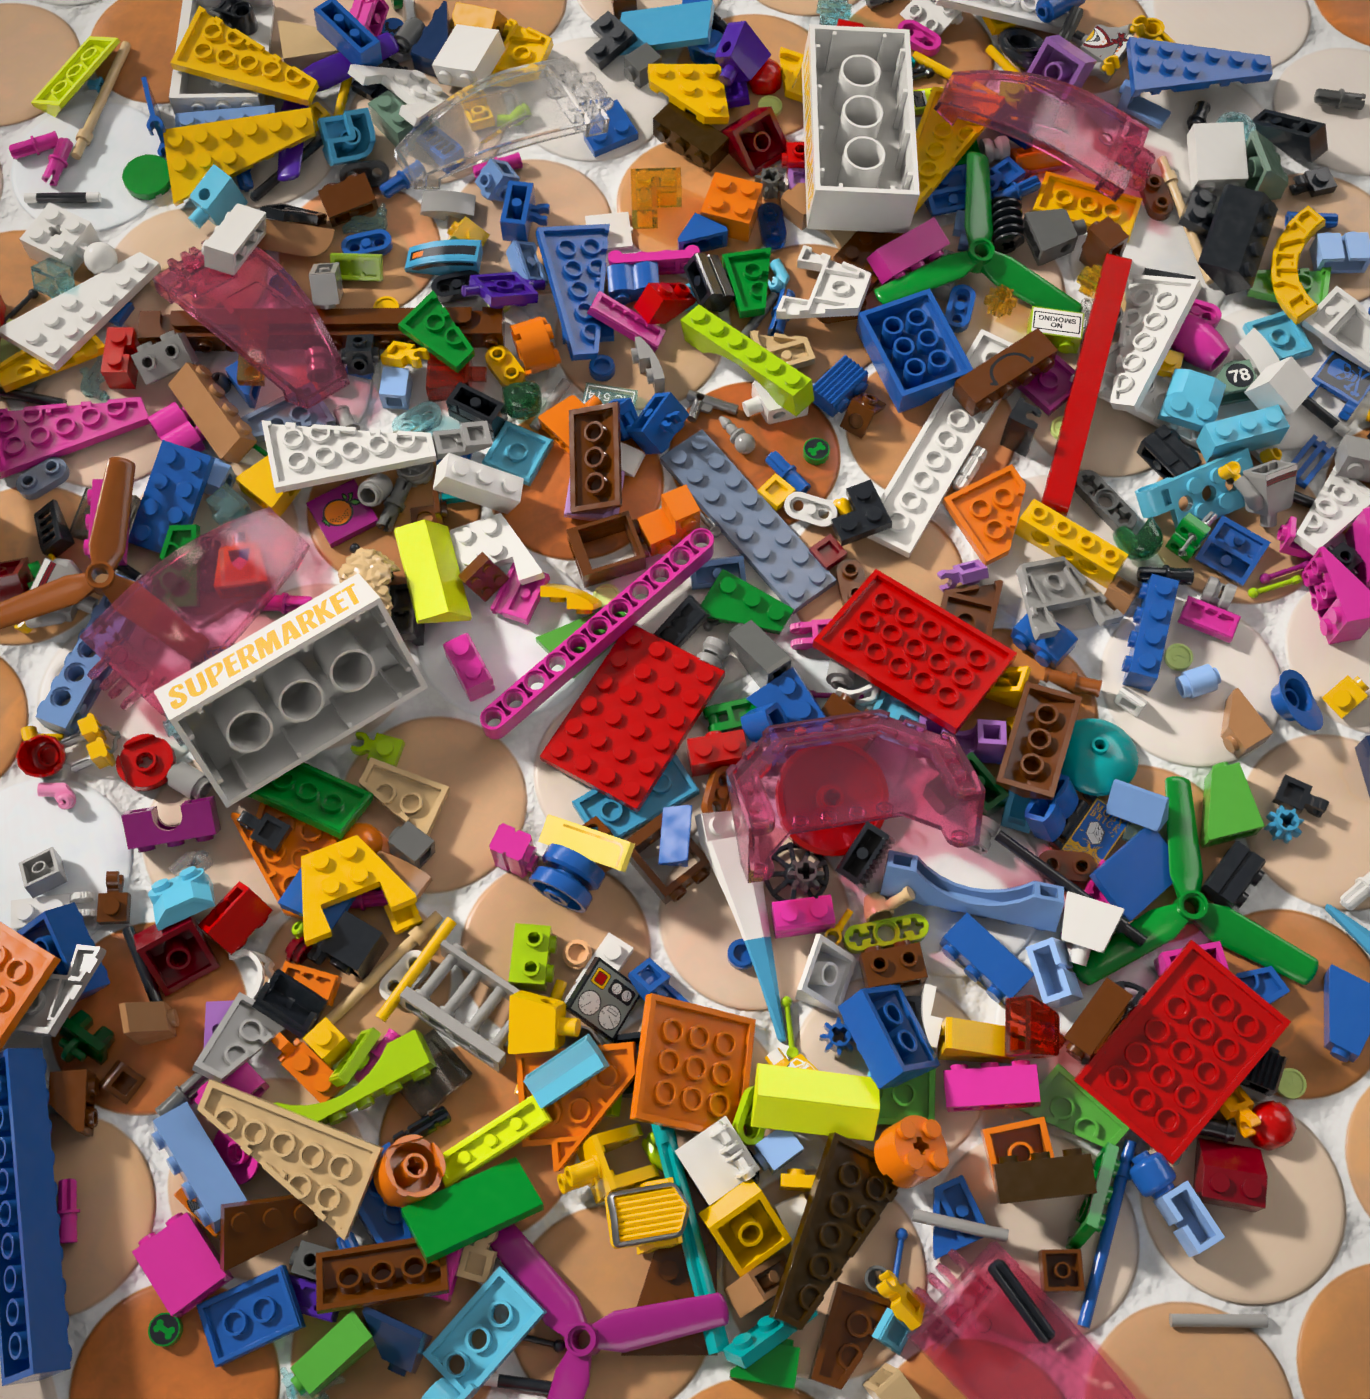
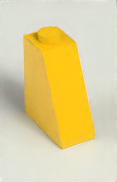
M946 1017L942 1022L938 1040V1060L1011 1064L1016 1055L1020 1054V1037H1015V1027Z

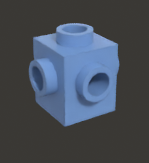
M490 158L482 168L475 183L480 188L482 196L487 200L504 202L508 181H519L520 178L507 161Z

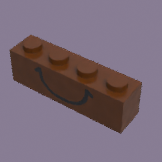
M1037 328L956 380L952 395L971 417L979 412L984 413L993 406L994 402L999 399L1004 400L1014 392V389L1021 385H1028L1039 373L1048 372L1055 364L1054 360L1058 349Z

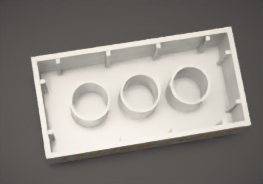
M810 24L802 62L807 229L907 233L920 195L910 30Z
M357 573L158 688L154 693L171 724L226 808L427 689L428 686L381 598L361 575Z

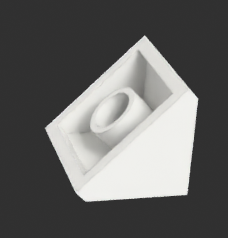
M816 934L795 999L839 1014L838 1006L844 1001L857 958L822 934Z

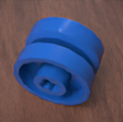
M549 844L542 856L545 866L535 868L529 878V883L551 901L575 912H586L592 901V895L589 890L599 889L605 878V873L598 865L582 854L560 844Z

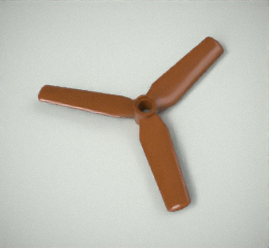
M111 457L107 460L88 544L91 564L86 568L85 573L63 576L0 602V629L75 605L91 594L96 593L106 596L118 613L190 661L196 663L205 656L210 647V640L138 582L115 574L126 549L136 468L134 462L122 457ZM98 575H109L105 582H95Z

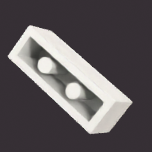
M239 203L235 205L231 212H227L223 222L215 227L211 237L208 240L206 239L202 245L205 267L234 276L266 235V212Z
M448 453L437 465L433 490L508 514L521 501L524 478Z

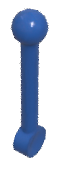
M904 1228L896 1231L898 1243L893 1273L897 1279H899L904 1240L908 1238V1232Z

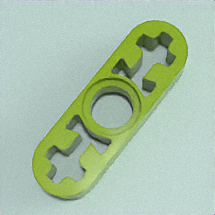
M916 913L856 924L846 930L843 943L845 948L852 954H861L864 952V949L871 946L880 945L882 949L894 947V943L903 940H910L911 944L917 943L926 937L929 924L924 916ZM911 922H915L916 926L922 927L918 935H915L912 930L904 931L903 938L900 939V929L897 924H901V930L909 928ZM884 926L890 927L894 932V938L891 941L881 940L878 936V929ZM869 929L873 930L872 939L875 944H871V938L862 940L861 946H857L855 942H850L853 933H858L859 937H866L869 935Z

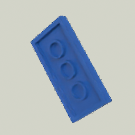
M162 440L129 534L128 543L161 553L170 525L193 524L216 458Z

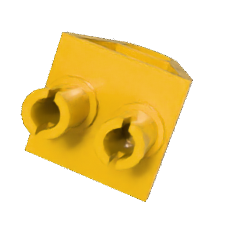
M640 1123L590 1136L577 1150L580 1163L566 1166L564 1174L557 1175L560 1191L566 1194L569 1191L588 1185L595 1203L598 1204L604 1202L606 1195L611 1192L632 1189L644 1182L658 1179L660 1174L655 1164L615 1175L614 1171L609 1169L604 1156L605 1153L632 1143L644 1135Z

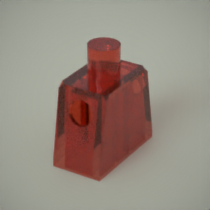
M428 352L430 359L427 362L426 392L429 402L446 401L459 382L472 387V382H487L486 366H473L471 359L457 373Z
M1033 995L1006 998L1005 1056L1026 1059L1057 1057L1059 1049L1064 1045V1035L1060 1032L1059 1014Z

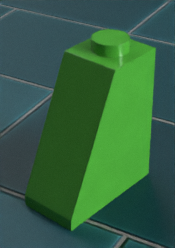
M1228 762L1218 763L1212 766V770L1205 777L1200 835L1202 849L1257 835L1265 826L1240 762L1230 765Z
M353 1310L290 1367L295 1374L290 1381L301 1396L308 1392L311 1398H313L376 1346L373 1336Z

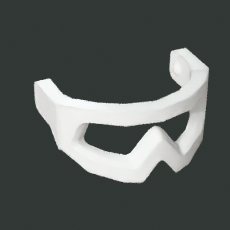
M869 683L867 686L856 690H846L838 687L836 694L841 696L844 692L857 701L855 705L866 706L878 700L882 689ZM872 691L870 697L858 699L860 695Z
M240 949L232 955L228 954L229 960H237L244 956H249L255 962L258 968V979L256 987L249 997L256 1000L263 987L265 974L269 979L268 983L274 974V962L262 953L247 949Z

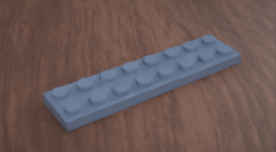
M703 429L660 457V463L680 486L687 485L701 510L715 526L721 529L722 534L743 555L744 559L784 604L794 609L792 614L798 612L836 584L835 577L828 570L824 569L809 552V548L770 504L757 493L753 485Z

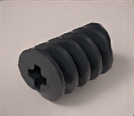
M1000 196L991 200L992 242L995 251L1008 254L1025 242L1023 236L1024 228L1022 227V202L1015 198Z

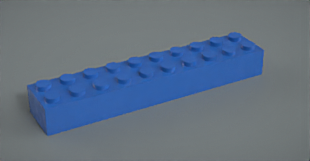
M7 1048L0 1052V1365L2 1386L40 1381L71 1369L72 1348L69 1345L67 1330L69 1315L66 1311L64 1296L66 1293V1281L62 1273L63 1248L60 1245L59 1239L61 1220L57 1213L56 1205L58 1187L54 1181L53 1166L55 1154L51 1148L52 1122L48 1114L50 1096L46 1088L45 1073L47 1063L43 1057V1048Z

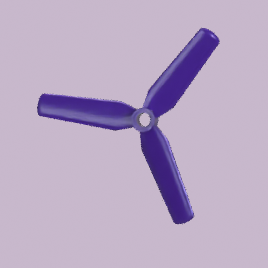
M385 32L376 36L381 45L382 61L399 52L398 43L392 34ZM338 52L312 63L302 71L317 80L319 85L317 92H320L350 78L351 76L348 74L352 63ZM284 100L280 112L308 108L309 106ZM304 142L290 149L286 148L278 152L277 179L279 181H291L300 176Z

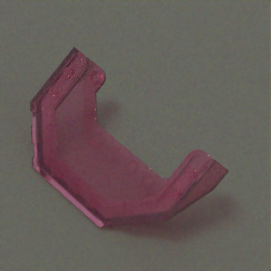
M882 709L770 725L762 732L760 740L757 743L752 742L742 753V759L736 765L732 764L726 770L740 864L748 883L765 881L773 876L774 864L771 856L790 835L861 824L867 821L871 822L904 816L941 830L946 841L954 847L964 848L979 845L985 788L955 735L945 731L941 735L926 730L927 725L907 718L904 722L891 718L890 712Z

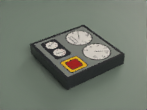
M594 957L566 1002V1010L602 1037L613 1042L639 1000L640 995L627 977L600 957Z

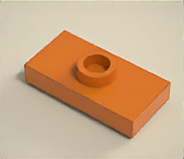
M284 962L281 971L328 1000V1006H333L342 977L296 963Z

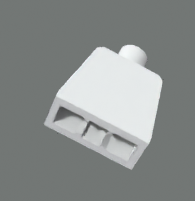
M757 380L752 383V398L742 402L743 410L747 417L760 412L767 424L806 416L809 409L808 406L797 417L778 405Z
M1068 891L1061 940L1073 943L1069 961L1086 966L1091 949L1104 953L1125 909Z

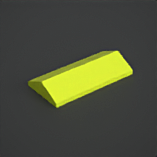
M89 36L32 100L31 104L56 117L115 50L120 40L112 37Z
M424 519L395 528L394 533L417 624L471 621L472 616L463 582L458 576L460 571L448 526Z
M757 1063L751 1127L829 1136V1133L836 1132L849 1139L874 1141L880 1112L879 1089L871 1077Z

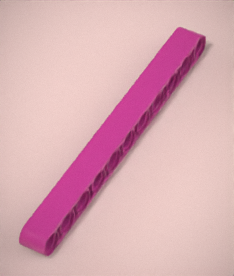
M698 528L692 531L489 704L480 715V722L485 735L490 739L496 740L508 734L709 561L714 553V537L711 531L705 528ZM698 543L707 544V546L703 548L697 547L695 545ZM678 560L687 561L684 565H678L675 562ZM658 577H665L667 578V581L657 582L655 581V579H657ZM639 594H644L647 596V598H645L644 600H638L635 598V596ZM617 612L627 613L626 616L621 618L614 616ZM598 629H603L606 631V633L603 635L594 634V632ZM577 647H584L586 649L582 653L573 652ZM555 665L565 666L563 670L558 672L551 670ZM539 682L544 684L543 687L538 690L530 688L534 683ZM513 701L523 702L518 708L509 707ZM492 719L501 720L497 726L491 727L488 725Z

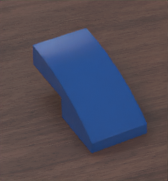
M650 957L628 974L631 983L644 1001L647 994L653 993L688 1002L669 984L671 976Z

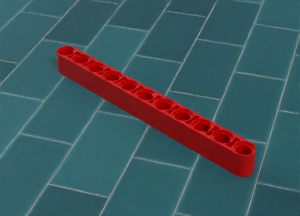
M1106 253L1041 501L1042 504L1065 517L1071 504L1132 264V259Z

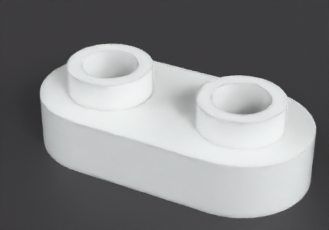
M803 492L791 493L787 496L784 503L785 511L791 518L819 527L831 526V519L838 516L837 508L831 501ZM797 501L803 502L804 505L800 511L794 509V504ZM822 509L829 511V516L826 519H822L819 516V512Z
M412 950L407 952L381 980L379 990L385 1001L392 993L389 991L390 985L392 983H399L410 969L411 962L416 960L422 951ZM431 962L427 964L411 986V989L414 991L430 974Z

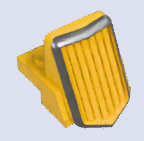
M673 1177L644 1182L635 1188L615 1191L606 1195L605 1207L610 1243L614 1249L636 1247L637 1255L683 1243L682 1234L686 1227L690 1205L678 1186L674 1184Z

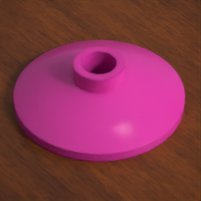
M218 1130L213 1141L214 1147L236 1183L240 1185L249 1182L256 1175L260 1163L251 1155L246 1154L240 1148L241 1146L227 1134Z

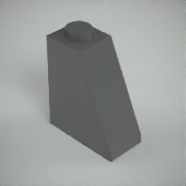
M752 620L745 624L739 623L730 630L728 645L760 688L791 668L792 659Z

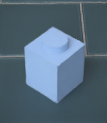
M383 367L379 390L383 408L409 410L413 381L408 368Z
M774 1130L755 1145L754 1150L756 1154L753 1157L763 1171L769 1169L773 1175L800 1155L804 1148L793 1132Z

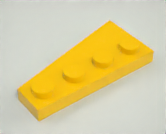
M94 335L58 371L25 351L20 350L0 363V387L7 393L101 356L104 353L105 344Z

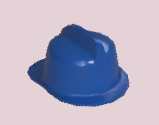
M1288 669L1283 671L1280 675L1279 683L1271 691L1270 698L1273 708L1285 720L1297 721L1301 726L1311 731L1320 730L1323 726V716L1312 695L1308 682L1295 670Z

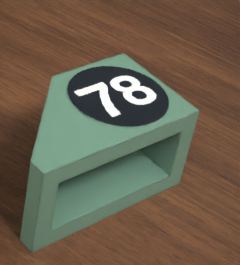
M1250 359L1243 361L1233 360L1222 367L1216 377L1226 384L1220 406L1250 400L1244 392L1257 379Z

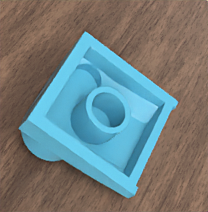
M1174 369L1157 419L1201 432L1204 424L1214 422L1217 419L1218 409L1226 384L1215 377L1190 369Z
M195 866L182 870L179 876L172 879L164 878L156 881L148 892V896L153 904L158 931L215 906L213 883L203 868H196Z

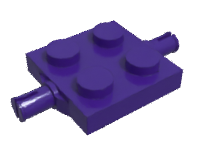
M517 272L470 275L469 285H463L461 292L464 297L476 295L481 297L492 308L500 309L508 305L523 307L527 306V304L538 303L539 293L536 290H545L546 284L543 279L526 280Z

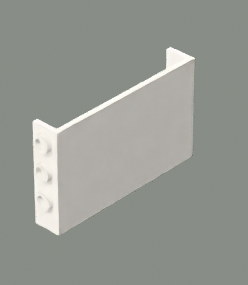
M183 0L176 51L199 5L210 11L213 7H217L221 0ZM242 0L252 5L258 23V30L254 34L246 36L264 46L265 50L270 53L275 13L274 1ZM173 69L169 100L175 114L263 106L265 94L229 84L217 88L207 78Z

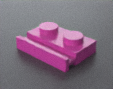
M513 562L507 573L509 579L500 587L490 607L492 613H498L505 618L528 625L541 599L540 586L549 583V574L543 572L545 578L521 585L515 563Z

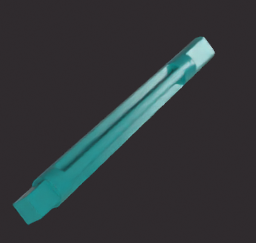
M651 1124L665 1178L673 1177L674 1184L678 1186L690 1205L686 1227L682 1234L683 1243L681 1244L694 1296L716 1293L684 1166L674 1152L679 1148L675 1129ZM725 1326L703 1331L709 1355L721 1353L729 1345Z

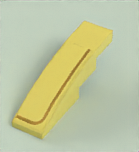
M549 814L538 842L547 845L554 843L568 847L591 861L622 872H626L635 844Z

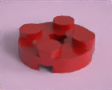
M140 734L132 737L123 745L124 749L121 751L120 756L118 755L116 758V769L120 778L133 790H154L168 781L167 773L176 764V756L166 740L155 737L153 734ZM148 756L150 760H153L149 767H139V764L143 763L144 757Z

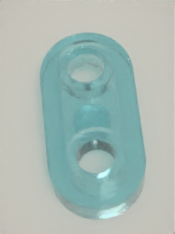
M423 402L393 420V433L405 429H410L413 432L427 433L441 424V409L434 402ZM429 416L433 417L430 420H426V418Z

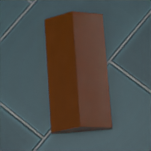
M617 401L569 410L571 513L604 514L621 507L620 403Z
M1030 682L1025 683L997 776V785L1023 798L1053 800L1082 700L1081 696Z
M414 1238L316 1253L317 1314L449 1293L447 1255L427 1264Z

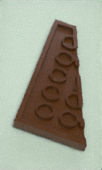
M684 1167L715 1292L717 1293V1242L699 1216V1213L709 1205L700 1195L697 1187L694 1185V1181ZM682 1244L654 1251L637 1307L695 1297ZM699 1332L625 1352L621 1356H718V1353L708 1354L704 1334Z

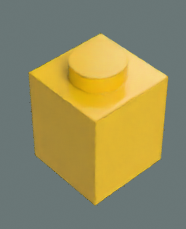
M326 1017L303 1037V1040L330 1068L341 1060L352 1046Z

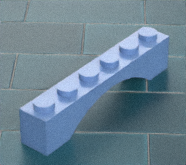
M893 850L888 852L880 895L891 898L901 892L903 888L909 886L914 891L916 897L912 902H917L923 906L931 905L945 908L951 912L959 911L973 914L980 918H992L1008 924H1020L1040 931L1048 930L1053 932L1057 930L1064 906L1063 886L1032 881L1007 889L972 888L955 883L939 875L928 867L919 856Z

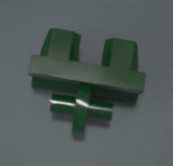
M78 1011L71 1018H66L59 1032L60 1036L63 1037L58 1043L63 1048L61 1059L66 1063L73 1061L75 1058L83 1062L89 1056L102 1065L108 1059L107 1050L115 1041L114 1032L106 1026H101L92 1035L87 1030L94 1024L93 1019L85 1011Z

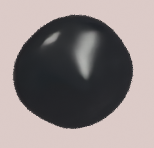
M1017 27L1003 30L998 37L1000 50L1014 65L1028 71L1044 42L1037 34Z

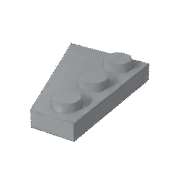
M239 992L196 1060L192 1070L208 1079L222 1083L269 1044L279 1032L282 1033L286 1029L253 1008L252 1006L256 1000Z

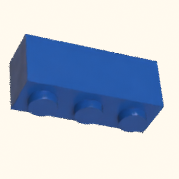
M327 0L314 8L317 31L352 64L376 67L382 63L380 41L337 0Z
M966 913L943 936L940 945L943 947L941 950L951 961L957 960L965 968V974L972 981H979L987 988L986 993L992 1000L997 1003L1002 1002L1005 1006L1034 976V973L969 913Z

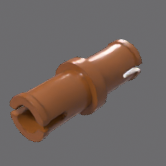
M1046 668L1043 680L1046 683L1050 681L1072 694L1074 691L1097 698L1102 686V680L1079 676L1078 672L1074 671L1070 674Z

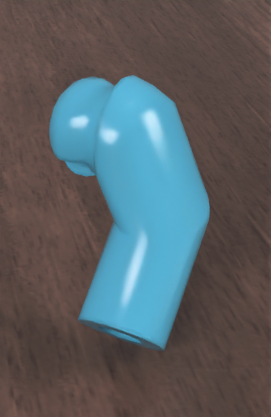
M774 259L770 263V267L775 276L772 277V281H768V288L771 292L779 293L781 289H785L790 276L781 259Z

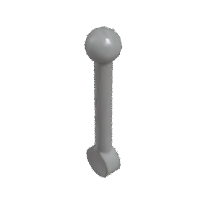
M700 511L702 522L710 529L714 538L719 537L721 529L718 526H713Z

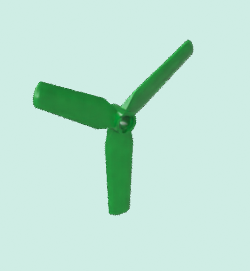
M969 152L967 154L964 228L969 245L968 250L943 256L874 290L878 301L881 304H886L929 288L930 290L963 278L969 272L975 274L983 273L993 284L1032 306L1080 313L1083 311L1081 303L1013 257L995 251L994 245L991 242L993 226L989 159L984 154L978 152Z
M1180 776L1166 778L1165 795L1169 798L1167 820L1169 873L1177 899L1171 905L1149 910L1130 923V925L1148 937L1141 947L1124 934L1115 933L1104 953L1091 949L1086 966L1072 962V969L1077 978L1085 985H1092L1174 940L1185 925L1194 924L1211 941H1220L1223 947L1264 967L1272 966L1277 973L1302 985L1309 984L1317 973L1318 959L1230 907L1208 903L1206 897L1201 893L1203 869L1191 782L1189 779ZM1187 901L1193 904L1195 914L1188 913L1185 910L1184 902Z

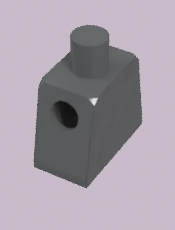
M1065 209L1026 212L1023 219L1024 236L1037 266L1044 265L1074 251L1078 236L1087 232L1084 219L1071 221Z

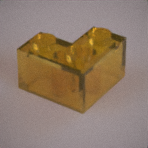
M681 167L631 169L633 229L658 228L657 208L682 207Z

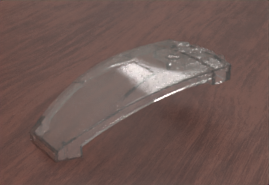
M567 56L510 68L480 79L447 98L402 139L394 149V157L413 189H440L442 179L490 158L492 159L521 148L574 134L583 133L585 137L608 133L610 118L606 111L612 109L614 101L611 97H607V91L600 82L596 81L594 73H580Z

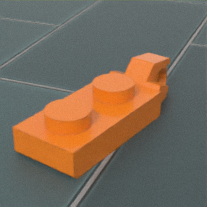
M279 1032L271 1040L282 1051L277 1057L281 1065L320 1103L333 1099L346 1086L336 1087L329 1082V1077L334 1071L298 1038L291 1043Z

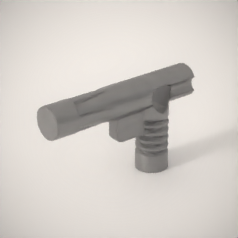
M689 390L686 399L693 401L689 416L687 417V420L690 422H696L700 411L711 414L714 408L737 415L739 405Z

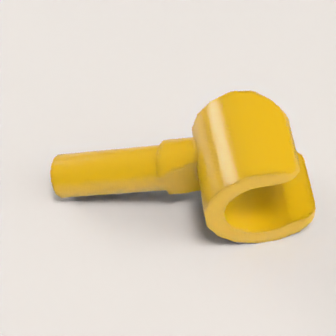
M26 726L21 729L24 741L36 735H44V733L38 734L36 726ZM45 734L56 737L59 741L64 739V734Z
M847 908L838 924L834 928L828 929L824 936L826 938L830 935L837 938L835 944L839 946L842 939L841 933L852 916L853 911Z

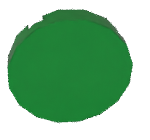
M150 154L138 156L128 162L123 169L122 180L125 188L131 196L140 200L155 199V196L159 194L164 195L171 188L167 161L160 156Z

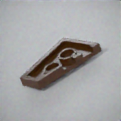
M294 1195L221 1204L220 1269L225 1272L317 1227L318 1217L314 1214L313 1210Z
M835 1282L808 1379L842 1390L873 1340L872 1334L887 1308L891 1309V1301L847 1284Z

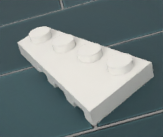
M1334 466L1298 529L1294 542L1314 556L1319 547H1326L1355 521L1364 508L1370 506V489L1356 479L1337 476L1336 467Z

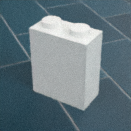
M456 24L432 64L439 84L482 90L505 51L499 30Z
M1244 123L1193 124L1187 134L1191 190L1195 185L1210 192L1223 190L1224 185L1227 184L1243 187L1249 179Z

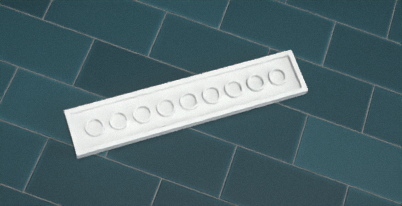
M981 329L966 356L973 369H975L1013 343ZM954 386L943 392L880 498L892 521V528L867 538L907 558L910 557L1001 399L994 402L988 411L984 413L979 412L971 417L953 397Z

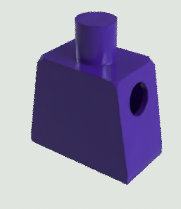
M746 21L728 23L715 54V60L723 69L719 76V81L726 86H731L733 81L751 80L771 56V53Z

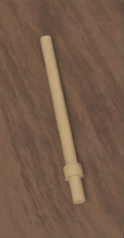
M122 42L84 127L79 129L75 139L77 142L71 153V156L76 160L81 159L86 146H89L93 139L92 132L131 49L129 42Z
M1161 156L1157 159L1162 173L1161 177L1168 187L1180 218L1185 202L1177 185L1178 178L1175 171L1171 170L1167 157ZM1183 227L1198 263L1203 249L1198 234ZM1199 266L1205 283L1207 285L1214 283Z
M434 911L419 927L417 925L414 926L407 933L409 936L325 1017L334 1025L407 952L411 951L417 944L420 946L428 939L427 934L443 920V917L437 911Z

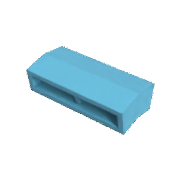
M587 1034L527 1074L523 1082L542 1109L549 1107L610 1065L590 1034Z

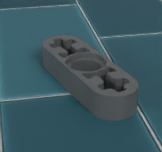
M1092 470L1081 471L1076 480L1075 492L1115 533L1120 535L1131 533L1137 523L1136 513L1096 472ZM1083 481H1084V482H1089V481H1090V482H1092V485H1091V486H1090V485L1084 486V485H1082V483H1083ZM1107 497L1112 501V506L1103 507L1099 504L1098 499ZM1126 518L1129 520L1128 524L1126 522L1119 523V519L1124 520Z

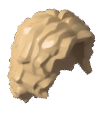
M359 548L355 553L346 558L345 564H342L338 571L339 582L342 583L359 573L381 598L391 617L390 610L393 608V604L391 602L392 598L388 593L389 588L386 585L392 582L391 572H397L401 569L397 567L394 561L389 560L386 555H382L381 551Z

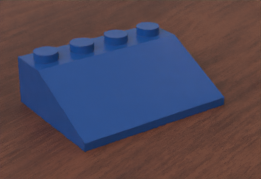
M930 288L858 314L856 332L898 413L925 404L953 387L956 380L973 370Z

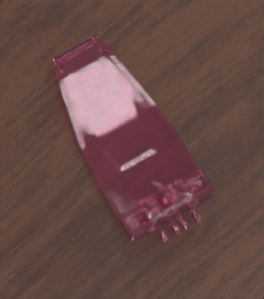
M1002 70L953 72L934 107V110L951 126L959 118L996 130L1045 152L1096 182L1097 184L1094 189L1115 202L1126 190V187L1136 191H1142L1145 188L1146 180H1148L1152 170V164L1156 160L1155 154L1143 147L1149 131L1148 127L1086 90L1038 74Z
M193 246L189 248V253L186 251L180 253L181 261L178 262L174 258L168 259L167 264L169 268L153 277V282L159 295L170 304L176 303L273 382L283 391L285 401L309 409L350 384L338 350L312 302L291 275L259 247L256 246L234 276L205 267L202 249L199 250Z
M270 507L232 520L190 541L142 575L79 636L101 658L89 671L88 677L93 680L110 666L114 671L102 681L99 687L106 691L122 677L108 692V696L114 699L130 685L134 691L120 705L124 711L128 710L142 696L161 715L166 717V713L154 691L231 647L267 606L292 572L299 569L310 545Z
M997 1241L990 1242L971 1264L956 1250L951 1249L948 1252L950 1259L963 1272L956 1278L945 1265L937 1264L935 1269L951 1285L949 1288L935 1274L931 1272L926 1278L929 1280V1283L942 1294L936 1303L924 1289L917 1287L913 1291L929 1310L923 1316L922 1325L910 1331L906 1337L966 1399H1136L1088 1339L1019 1267L1020 1265ZM1001 1259L1005 1261L1055 1330V1337L1050 1342L1044 1344L1036 1338L989 1273L988 1266L994 1260Z

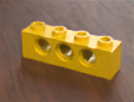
M1036 499L1032 500L1020 517L1014 533L1055 558L1064 556L1081 574L1105 588H1108L1116 578L1129 555Z

